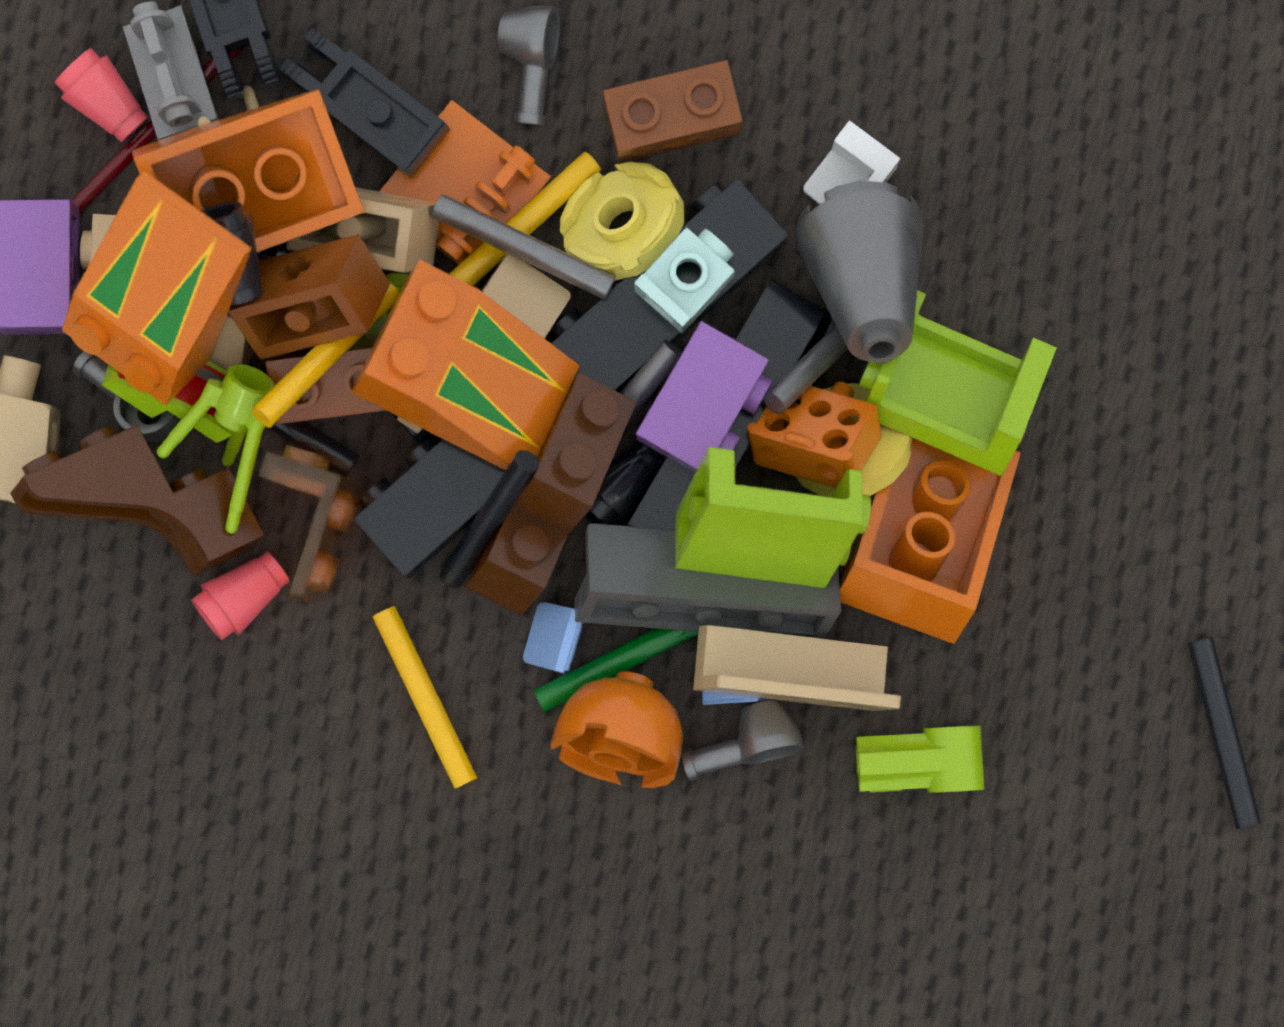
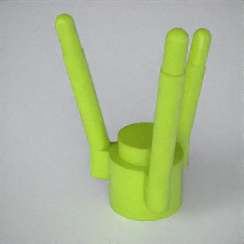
M243 364L231 365L223 381L208 379L200 398L157 449V455L160 458L168 457L211 407L216 408L215 419L222 426L233 431L232 436L227 441L222 457V464L224 466L230 467L233 465L247 432L225 525L226 531L231 534L237 532L262 432L265 428L254 417L252 408L275 386L274 381L267 374L257 368Z

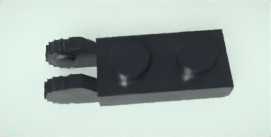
M189 0L206 53L211 59H214L225 94L231 103L245 98L243 80L230 53L251 45L256 60L257 73L267 89L281 85L282 82L277 64L267 41L271 36L259 0Z
M311 27L303 37V40L308 44V48L321 59L329 61L335 68L322 83L311 76V73L301 64L293 62L286 58L278 70L305 93L319 89L328 115L412 179L451 129L442 119L349 49L346 53L319 31Z

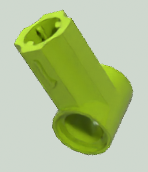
M981 725L923 728V733L856 737L859 792H890L927 788V793L985 790Z

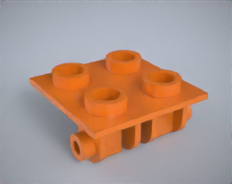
M451 100L438 116L451 129L412 179L397 169L379 192L435 203L440 195L444 194L496 220L506 223L544 188L551 179V176L535 165V160L517 145L513 148ZM439 221L436 248L458 265L484 243Z

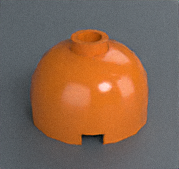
M623 671L617 673L616 678L605 677L586 683L564 704L557 719L550 745L552 750L562 746L559 759L564 764L585 775L621 785L615 771L627 772L643 776L640 788H656L666 786L675 779L681 758L683 733L677 710L661 692L653 688L654 683L652 680L638 673Z

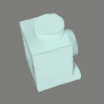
M686 227L652 266L634 282V291L683 334L734 278L735 270L727 264L733 253L709 230L704 229L697 237ZM684 262L696 263L702 272L700 279L692 284L681 282L676 275L679 265Z

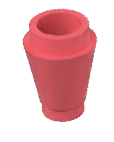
M92 48L81 54L54 82L64 92L61 97L62 100L108 133L113 134L121 143L129 138L149 118L141 109L140 104L108 56L105 55L100 58Z
M267 551L260 557L254 558L201 584L202 592L191 599V601L210 629L220 640H223L233 632L239 636L290 580L279 563Z

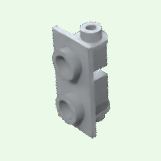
M153 1L135 6L133 8L134 18L130 21L129 25L123 26V30L157 139L162 140L198 127V119L202 116L208 117L211 122L217 121L218 116L183 7L180 5L163 11L159 10L157 3Z

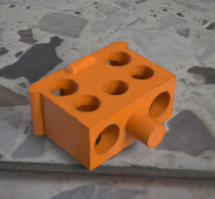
M836 382L830 391L810 386L797 398L801 401L800 405L794 401L782 414L774 413L766 406L758 421L748 424L747 430L753 461L756 465L837 488L847 469H863L882 437L877 405L852 398L854 390L844 382ZM855 415L859 418V421L856 422L851 416Z

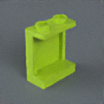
M917 290L912 342L905 352L891 361L885 363L868 362L859 383L860 387L870 390L865 402L877 405L880 424L999 476H1003L1022 440L1056 347L1033 338L1022 360L920 316L918 312L926 294Z
M708 447L675 513V569L825 588L839 565L844 566L847 563L851 544L857 534H864L869 524L871 500L869 495L862 494L861 470L847 469L831 497L736 485L734 450Z

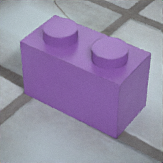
M0 200V333L4 335L66 334L62 331L72 295L80 282L79 209L71 200Z
M701 321L638 429L636 439L696 473L708 447L734 450L740 436L730 430L743 409L754 415L773 382L763 375L768 366L769 359Z

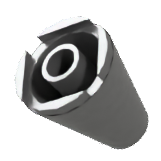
M857 181L835 186L824 192L825 202L811 212L808 204L800 213L795 228L798 251L851 354L864 361L885 363L905 352L912 342L924 230L923 219L918 203L912 197L908 201L904 197L899 196L897 187L889 183Z

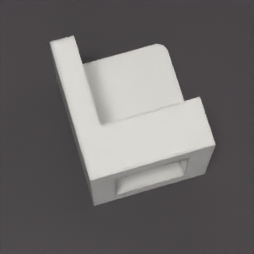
M849 120L835 138L831 151L804 185L803 191L820 205L825 202L824 192L835 186L857 181L887 182L897 169L901 158Z

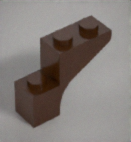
M579 372L569 388L537 457L539 461L538 469L473 567L465 585L467 589L521 616L545 589L568 534L592 508L636 401Z
M138 425L118 434L114 426H108L82 439L79 442L82 450L61 459L57 451H52L32 460L22 467L25 475L10 492L17 507L22 512L30 515L132 522L147 526L165 537L176 548L193 577L248 551L264 536L247 501L245 502L237 532L231 534L226 531L225 525L236 481L229 467L211 476H208L205 469L201 468L181 477L169 486Z

